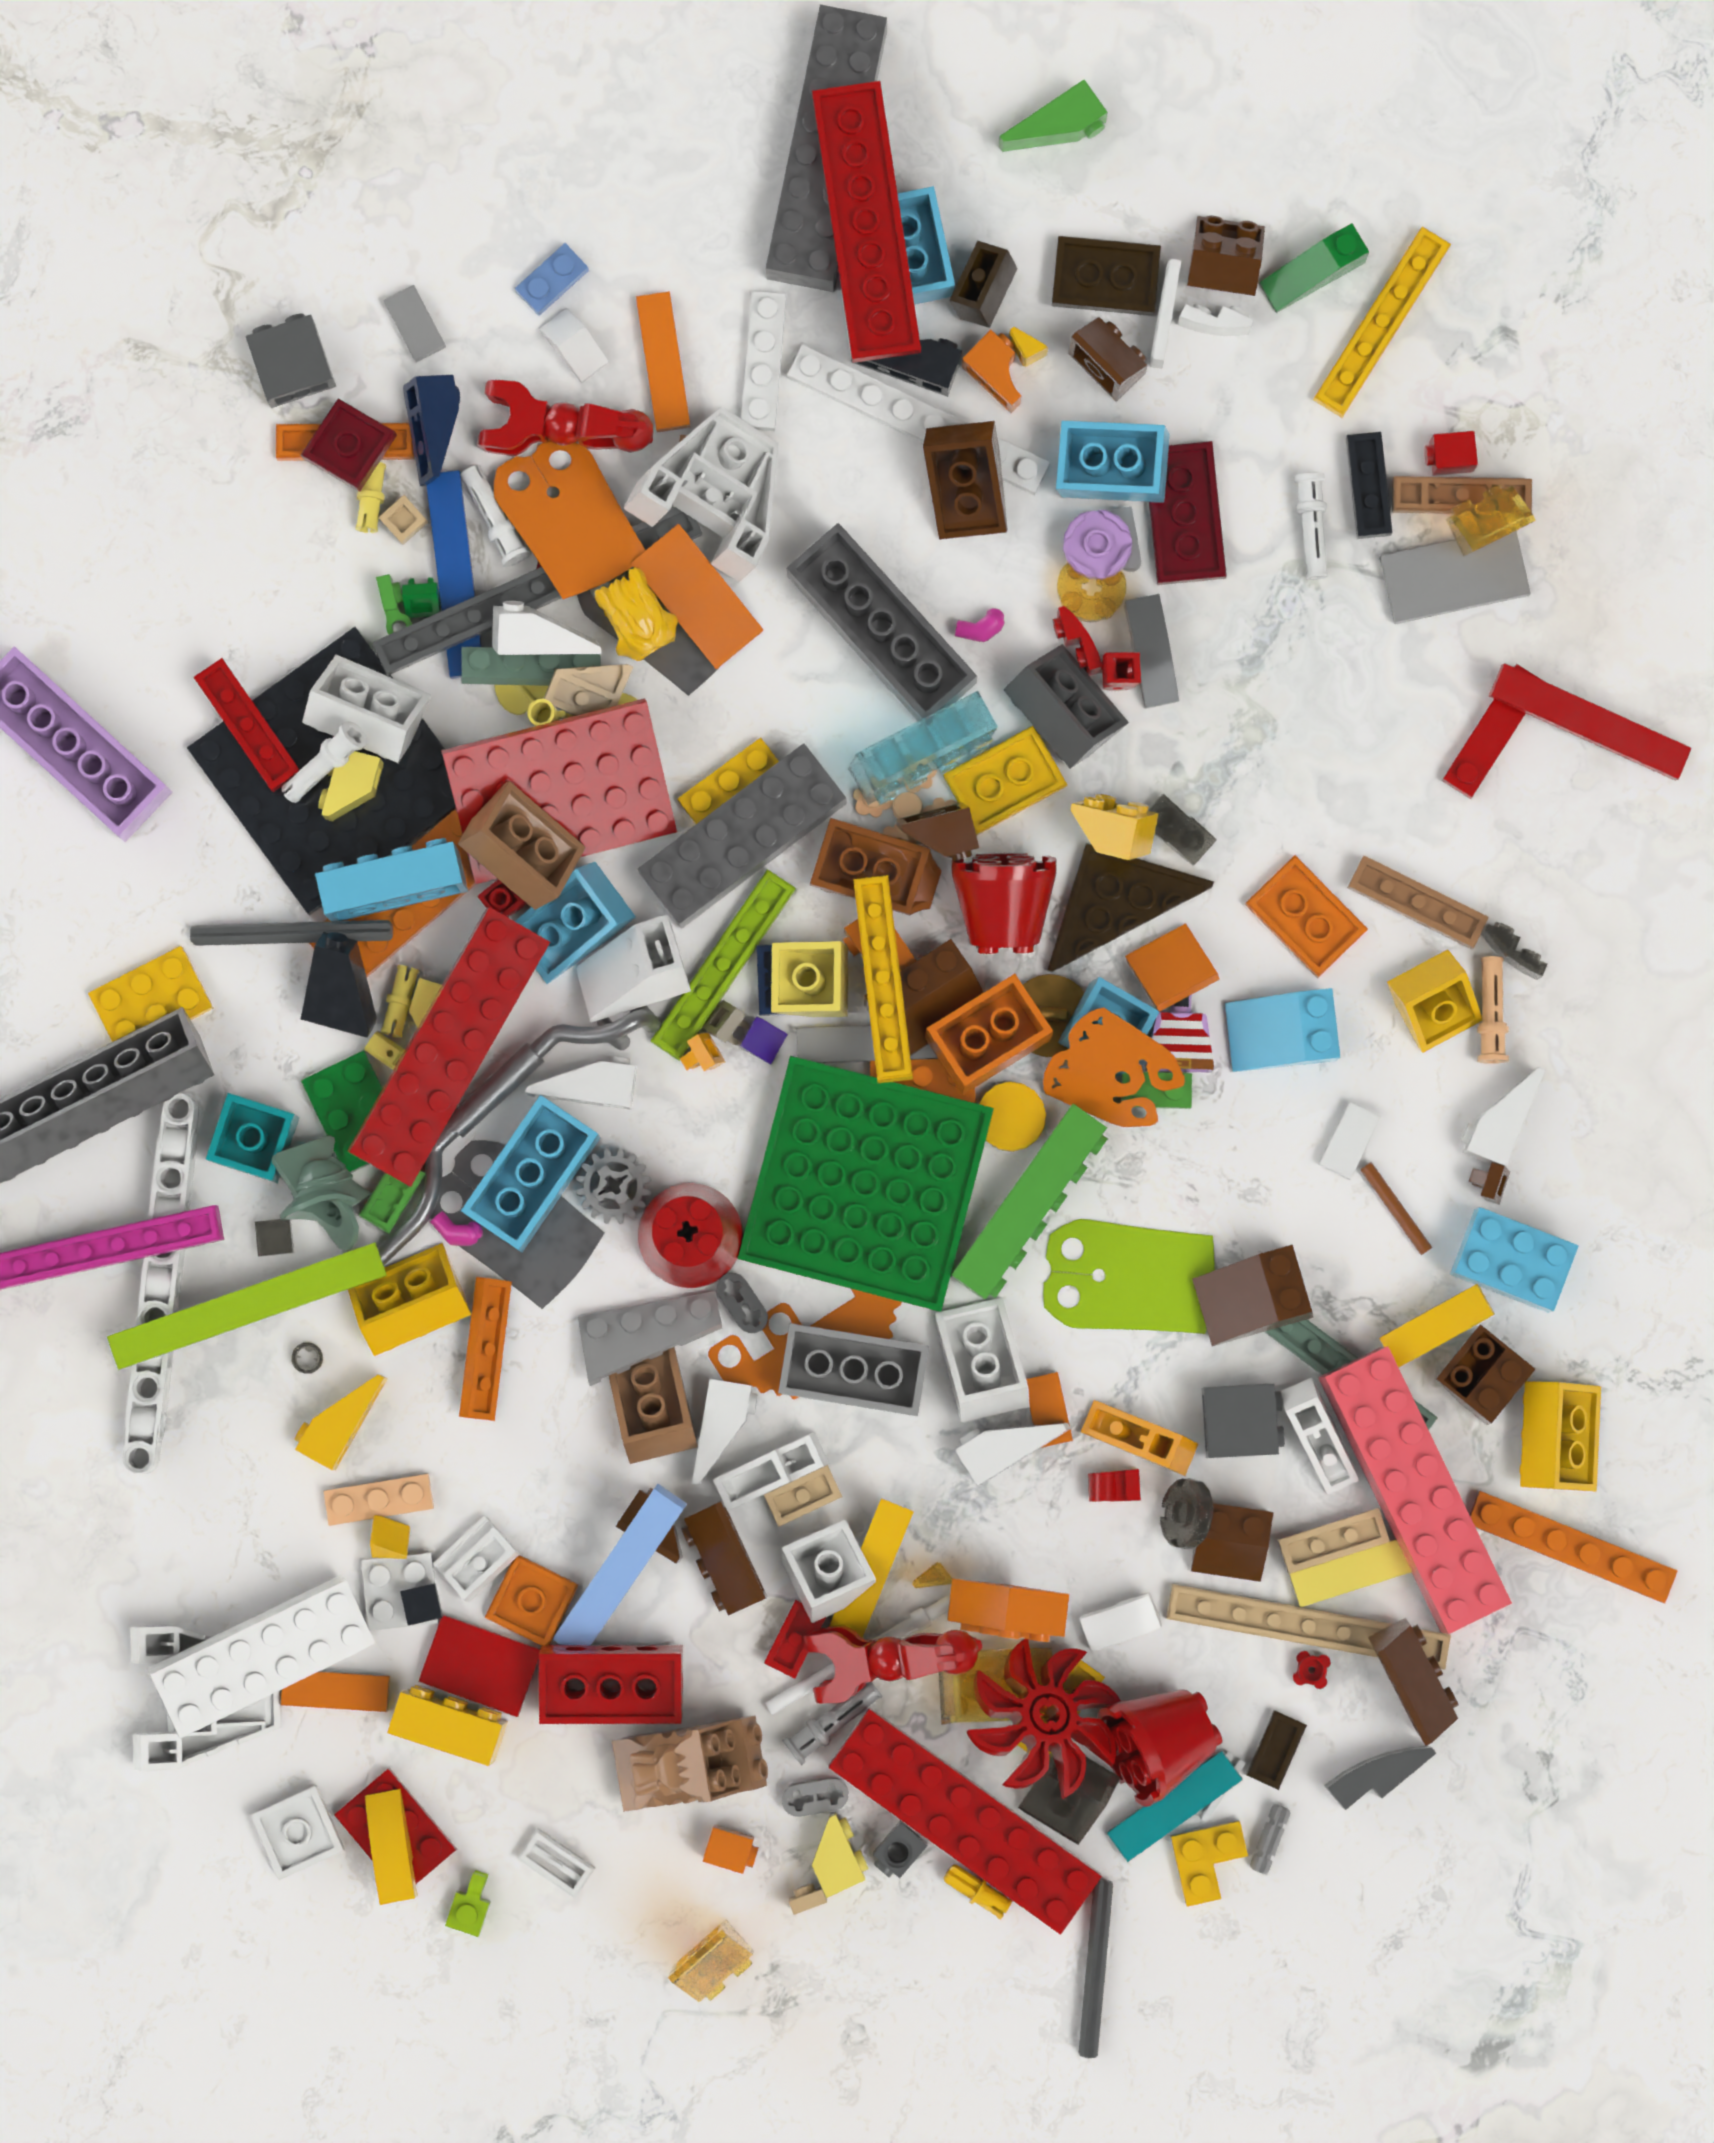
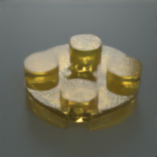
M1066 563L1060 571L1057 581V595L1061 602V607H1067L1083 622H1099L1111 618L1121 607L1125 598L1126 578L1123 572L1119 571L1115 576L1103 580L1096 579V585L1101 587V592H1095L1094 596H1089L1087 591L1082 589V583L1088 584L1089 579L1076 573Z

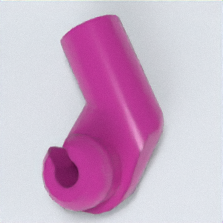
M992 608L977 623L958 620L955 637L986 642L1002 630L1005 624L1004 614L1000 609Z
M443 1211L430 1221L447 1243L453 1246H472L483 1235V1229L477 1222L471 1221L468 1225H455Z

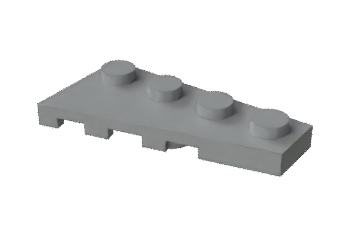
M716 1291L579 1316L578 1321L589 1386L601 1382L602 1378L616 1372L620 1374L631 1369L630 1366L650 1358L651 1360L663 1355V1352L677 1345L683 1346L722 1329Z

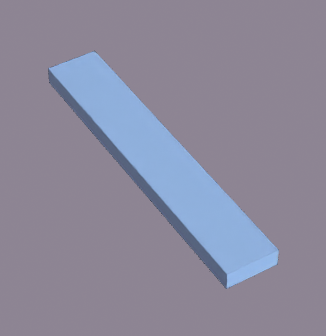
M656 1485L552 1640L560 1645L591 1646L687 1503L661 1485Z

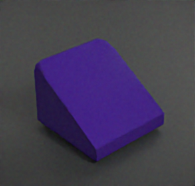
M756 1016L740 1048L771 1065L788 1034Z

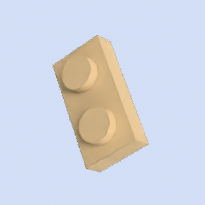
M828 1465L764 1494V1497L778 1527L841 1498L842 1495Z

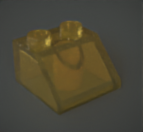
M1500 484L1482 493L1485 500L1475 505H1472L1469 499L1451 508L1454 515L1447 518L1446 521L1463 556L1536 521L1534 515L1513 486L1504 490Z

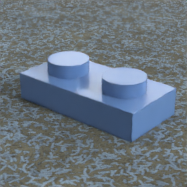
M564 243L515 288V291L540 316L589 271V268Z

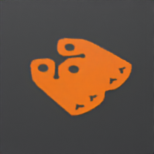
M1098 1008L1084 1015L1072 1027L1068 1038L1070 1048L1056 1053L1051 1058L1044 1073L1043 1089L1045 1094L1068 1105L1075 1104L1086 1113L1121 1127H1141L1155 1125L1158 1122L1155 1104L1150 1099L1139 1097L1123 1100L1121 1103L1113 1101V1098L1116 1096L1124 1097L1136 1094L1145 1082L1139 1060L1147 1061L1146 1068L1151 1085L1158 1090L1166 1091L1183 1087L1185 1076L1175 1056L1163 1045L1106 1008ZM1099 1017H1103V1025L1092 1024L1093 1021H1098ZM1083 1031H1086L1089 1039L1080 1041L1079 1039L1084 1036ZM1067 1060L1069 1068L1060 1069L1059 1066H1063L1064 1061ZM1160 1069H1168L1172 1072L1173 1078L1169 1081H1164L1159 1078L1158 1071ZM1120 1071L1126 1072L1130 1076V1081L1128 1083L1118 1082L1115 1078L1116 1073ZM1054 1077L1061 1084L1055 1088L1052 1087L1055 1084ZM1135 1106H1140L1146 1110L1147 1114L1143 1118H1137L1132 1114L1131 1110Z

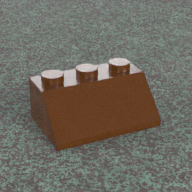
M952 939L900 972L910 1056L929 1045L925 1039L926 1028L984 993L971 966ZM865 994L864 1006L869 1012L867 994Z
M723 1501L684 1518L687 1526L681 1528L689 1547L696 1545L701 1558L697 1559L696 1563L704 1580L711 1577L716 1588L715 1591L711 1592V1595L719 1612L725 1609L729 1616L768 1597Z
M1404 1618L1369 1636L1368 1639L1416 1732L1425 1746L1433 1743L1458 1719L1453 1708L1459 1706L1451 1688L1443 1689L1437 1678L1443 1675V1672L1434 1655L1427 1658L1422 1648L1423 1645L1427 1644V1641L1418 1624L1411 1627L1407 1619Z

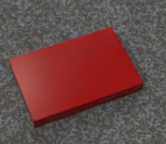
M443 1614L418 1682L519 1717L539 1661L540 1649Z

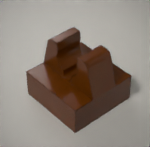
M1491 1162L1488 1172L1473 1168L1468 1182L1482 1188L1481 1196L1486 1201L1500 1205L1510 1171L1503 1165Z

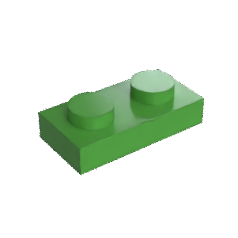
M1143 1072L1145 1082L1137 1093L1121 1097V1101L1145 1097L1150 1099L1156 1108L1191 1109L1192 1073H1183L1185 1076L1183 1087L1162 1091L1153 1087L1148 1072ZM1158 1072L1159 1078L1164 1081H1169L1173 1078L1172 1073ZM1122 1074L1121 1083H1128L1130 1081L1129 1074Z

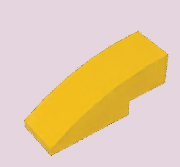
M1477 1283L1384 1334L1379 1339L1384 1347H1389L1399 1368L1495 1315Z
M401 1789L365 1795L369 1839L379 1904L383 1905L415 1899L418 1893Z

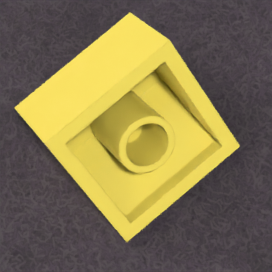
M841 941L772 943L771 1012L805 1017H848L847 946Z

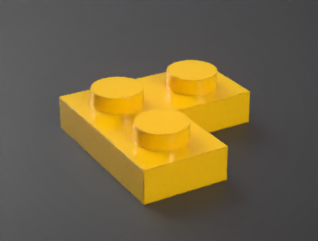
M1239 1820L1170 1836L1187 1907L1220 1900L1221 1894L1214 1864L1248 1856Z

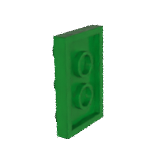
M363 1050L301 1080L326 1135L332 1136L335 1139L333 1149L338 1160L346 1165L350 1173L369 1165V1163L347 1152L383 1089L366 1052Z

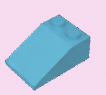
M592 862L578 867L572 872L558 898L536 910L532 907L529 908L515 922L550 941L536 967L537 972L548 984L612 938L636 916L598 864Z
M1332 988L1225 1003L1232 1072L1335 1062L1340 1058Z

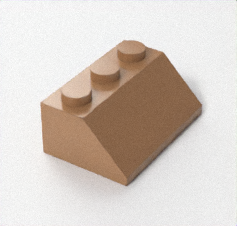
M510 781L506 782L471 819L458 842L460 847L534 910L560 896L586 848Z

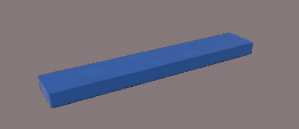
M460 470L441 472L437 479L427 485L442 611L476 596ZM480 635L447 649L451 679L461 678V648L482 647Z

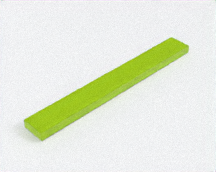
M374 1242L107 1336L117 1368L121 1370L387 1276L377 1245Z

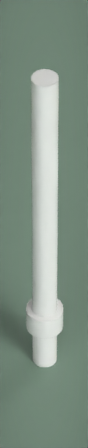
M947 1595L925 1609L923 1607L916 1609L910 1613V1618L872 1640L888 1636L902 1639L917 1629L920 1632L932 1625L931 1621L948 1612L949 1596ZM831 1663L765 1702L771 1714L773 1715L812 1692L813 1688L818 1687L825 1680L833 1679L835 1677L834 1664Z

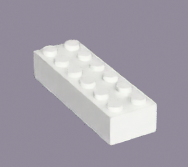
M340 1575L147 1668V1671L174 1729L181 1739L374 1645L375 1642L346 1579Z

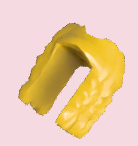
M634 567L629 569V580L625 576L621 580L615 579L609 588L602 586L594 591V597L619 638L616 646L618 656H626L633 660L641 661L657 649L675 641L678 619L675 614L662 609L655 594L647 585L645 574L640 568Z

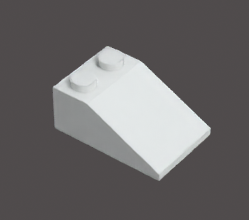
M1003 1297L935 1313L961 1423L1030 1407L1028 1384Z

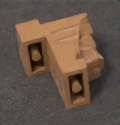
M756 1716L721 1720L701 1726L628 1736L613 1740L612 1745L623 1812L648 1807L674 1805L681 1802L686 1804L697 1800L698 1802H711L739 1792L752 1791L767 1786L768 1766L762 1757L760 1745L762 1742V1731L756 1722Z

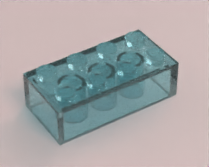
M976 691L856 753L848 770L867 804L878 801L879 805H882L898 795L897 791L902 787L908 785L909 789H913L928 780L927 776L938 769L940 774L955 767L958 764L957 760L962 756L968 754L972 758L987 750V744L993 741L992 736L998 726L980 693Z

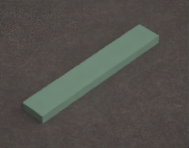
M1309 1320L1265 1331L1266 1334L1321 1375L1358 1358ZM1415 1401L1429 1430L1438 1417Z

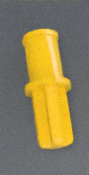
M953 1864L944 1876V1882L970 1898V1904L977 1903L995 1915L999 1920L1003 1918V1913L1006 1914L1012 1903L1010 1898L1008 1899L987 1885L985 1880H979L956 1864Z

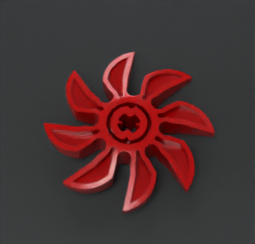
M1023 1639L1008 1654L1004 1666V1680L1019 1698L1004 1690L981 1670L976 1671L974 1693L980 1708L990 1718H1008L1012 1721L1013 1725L1000 1728L969 1729L966 1733L970 1740L981 1751L992 1756H1006L1020 1742L1024 1743L1027 1747V1753L1023 1756L1021 1763L1004 1781L1003 1786L1020 1789L1029 1787L1037 1782L1049 1769L1050 1751L1053 1754V1760L1057 1768L1061 1798L1064 1799L1070 1796L1082 1783L1086 1771V1756L1072 1739L1084 1745L1110 1767L1114 1765L1116 1745L1108 1726L1099 1718H1082L1078 1715L1077 1711L1104 1708L1112 1703L1120 1702L1119 1696L1109 1686L1095 1680H1084L1070 1694L1063 1690V1683L1066 1681L1069 1673L1086 1655V1651L1069 1648L1055 1653L1041 1667L1040 1685L1037 1682L1032 1665L1029 1640ZM1042 1713H1045L1049 1717V1719L1046 1720L1047 1723L1043 1722V1720L1041 1719V1717L1044 1715Z

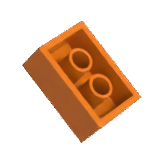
M1013 974L926 1028L925 1039L961 1094L964 1095L1049 1042L1053 1030L1016 974Z
M952 1578L947 1621L961 1623L960 1630L979 1632L1004 1638H1025L1033 1641L1050 1642V1636L1065 1637L1069 1594L1008 1584Z

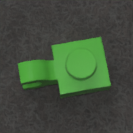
M390 574L376 577L387 620V633L389 635L394 633L393 628L397 622H404L406 627L412 625L413 623L410 618L400 612L399 603L403 602L400 582L394 583Z

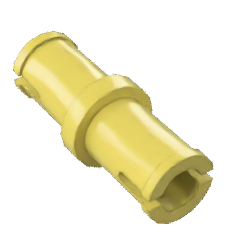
M379 462L361 491L357 492V500L360 501L355 527L357 531L368 533L369 528L371 533L378 532L380 504H383L385 499L382 488L386 464Z
M397 965L392 992L387 994L386 997L388 1007L383 1026L380 1030V1033L389 1036L392 1024L395 1022L392 1037L402 1038L407 1013L411 1006V998L417 975L419 974L418 969L411 967L407 981H405L408 966Z

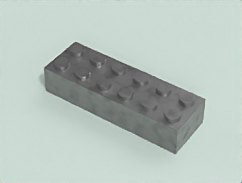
M839 523L833 526L786 568L787 577L925 729L977 683V675Z
M803 743L638 868V872L682 929L847 804L846 796L805 743Z

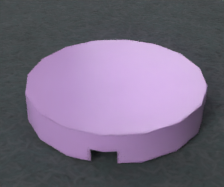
M1107 510L1081 513L1070 522L1064 534L1063 551L1067 563L1076 573L1088 579L1103 580L1115 576L1126 566L1131 556L1132 538L1128 526L1119 516Z

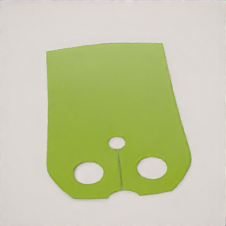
M1088 1219L1072 1221L1050 1234L1046 1260L1051 1265V1271L1057 1272H1051L1049 1279L1044 1282V1308L1064 1325L1077 1329L1206 1333V1324L1192 1279L1215 1271L1213 1235L1148 1229ZM1069 1238L1080 1240L1084 1246L1083 1255L1077 1260H1069L1062 1254V1244ZM1096 1269H1102L1106 1276L1103 1281L1097 1282L1093 1279L1092 1275L1086 1274H1093ZM1064 1286H1073L1080 1293L1078 1304L1072 1308L1063 1307L1058 1301V1292Z

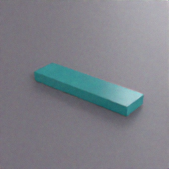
M1221 1750L1200 1765L1164 1799L1149 1807L1142 1806L1110 1829L1107 1834L1127 1862H1129L1237 1785L1243 1778L1223 1750Z

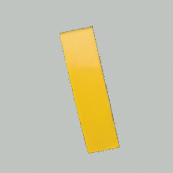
M880 1499L861 1546V1551L876 1578V1582L846 1608L834 1613L829 1627L847 1626L863 1638L914 1511L885 1499Z

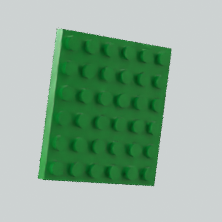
M790 1056L738 1259L941 1312L994 1108L895 1082L878 1083L877 1078Z

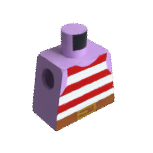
M1192 995L1171 1005L1170 1012H1159L1153 1024L1151 1038L1163 1045L1175 1056L1182 1072L1211 1073L1214 1070V1061L1207 1016L1203 1013H1191ZM1160 1069V1070H1159V1071H1168V1072H1171V1071L1168 1070V1069Z

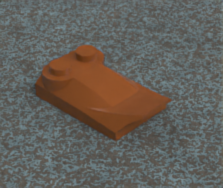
M830 818L810 886L856 900L853 879L888 875L892 911L910 916L918 911L931 908L942 870L934 861L930 848Z

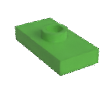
M420 1171L411 1187L384 1173L359 1217L385 1233L390 1234L425 1177V1173Z

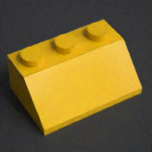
M443 1243L385 1267L387 1274L385 1277L348 1289L359 1329L374 1356L471 1315L465 1294Z
M1526 1381L1523 1394L1522 1455L1519 1468L1521 1476L1520 1487L1597 1492L1601 1386Z

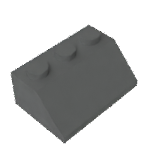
M1063 644L1027 665L1004 689L1005 693L1011 698L1012 703L1022 711L1035 730L1043 736L1054 749L1057 756L1070 769L1088 758L1129 723L1083 668L1080 669L1077 660Z

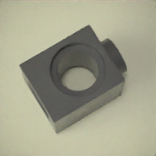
M900 1820L873 1851V1856L877 1858L874 1865L889 1878L893 1873L898 1878H901L928 1846L927 1842ZM895 1842L905 1844L908 1848L907 1857L902 1861L892 1860L887 1853L891 1844Z

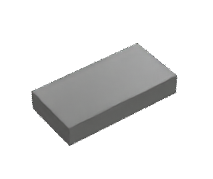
M414 285L384 300L415 362L446 348Z

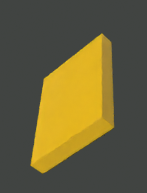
M1034 726L1023 730L943 774L958 803L962 802L970 808L976 836L1067 787L1064 777Z

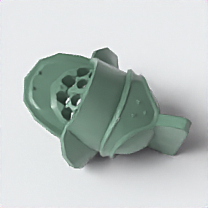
M328 1135L273 1155L272 1163L293 1196V1201L279 1215L282 1221L293 1219L317 1221L326 1230L339 1249H352L358 1240L359 1225L354 1215L353 1206L372 1193L352 1180L353 1175L348 1171L346 1165L332 1157L335 1144L334 1137Z

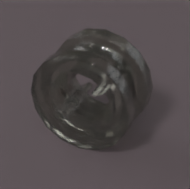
M310 1342L298 1345L292 1353L294 1368L304 1374H312L318 1371L324 1361L322 1350L316 1344ZM302 1349L308 1352L313 1350L316 1352L318 1358L313 1359L317 1361L313 1367L310 1368L307 1364L303 1366L299 1364L298 1358H302V1356L298 1354Z

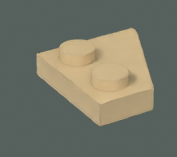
M620 664L557 668L543 699L575 715L616 706L633 666Z

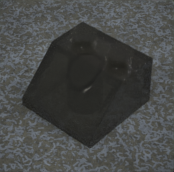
M1051 1753L1049 1755L1048 1771L1030 1786L1018 1809L1079 1845L1107 1806L1121 1777L1086 1757V1771L1082 1783L1070 1796L1062 1799L1057 1768Z

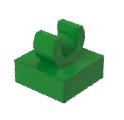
M428 577V583L415 584L414 578H410L408 584L402 585L405 615L409 618L430 617L441 612L437 583H434L432 577Z

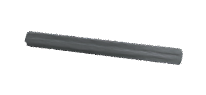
M389 920L194 925L190 929V941L195 946L317 943L323 932L342 933L348 939L355 941H389L393 938V924Z

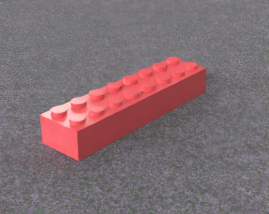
M1380 1347L1318 1377L1440 1632L1451 1634L1512 1604L1389 1347Z

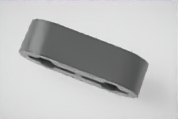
M737 1273L723 1275L718 1281L717 1293L738 1326L747 1333L762 1331L768 1322V1314L748 1282ZM729 1279L733 1283L738 1281L742 1283L738 1290L744 1300L739 1303L733 1295L725 1296L723 1293L727 1288L725 1282ZM747 1303L753 1312L761 1311L762 1315L758 1318L760 1324L757 1327H754L751 1323L746 1326L744 1325L742 1320L746 1318V1314L741 1308L744 1304Z

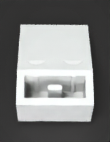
M668 914L633 925L576 967L591 1022L691 992Z

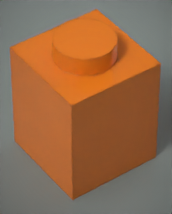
M714 1825L702 1862L743 1874L746 1866L753 1868L759 1847L752 1845L754 1841L753 1836Z

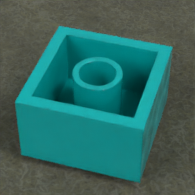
M227 1093L206 1160L278 1184L280 1174L271 1159L276 1153L290 1148L300 1117L293 1113Z

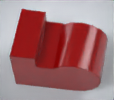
M1106 652L1103 655V690H1130L1141 683L1140 652Z
M1139 1469L1088 1474L1089 1502L1141 1501Z

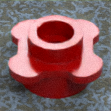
M1307 1651L1299 1652L1296 1656L1298 1667L1297 1672L1293 1674V1681L1299 1686L1310 1684L1314 1685L1316 1689H1323L1327 1685L1326 1675L1327 1668L1331 1665L1330 1658L1324 1654L1313 1656ZM1309 1667H1314L1315 1672L1309 1673Z

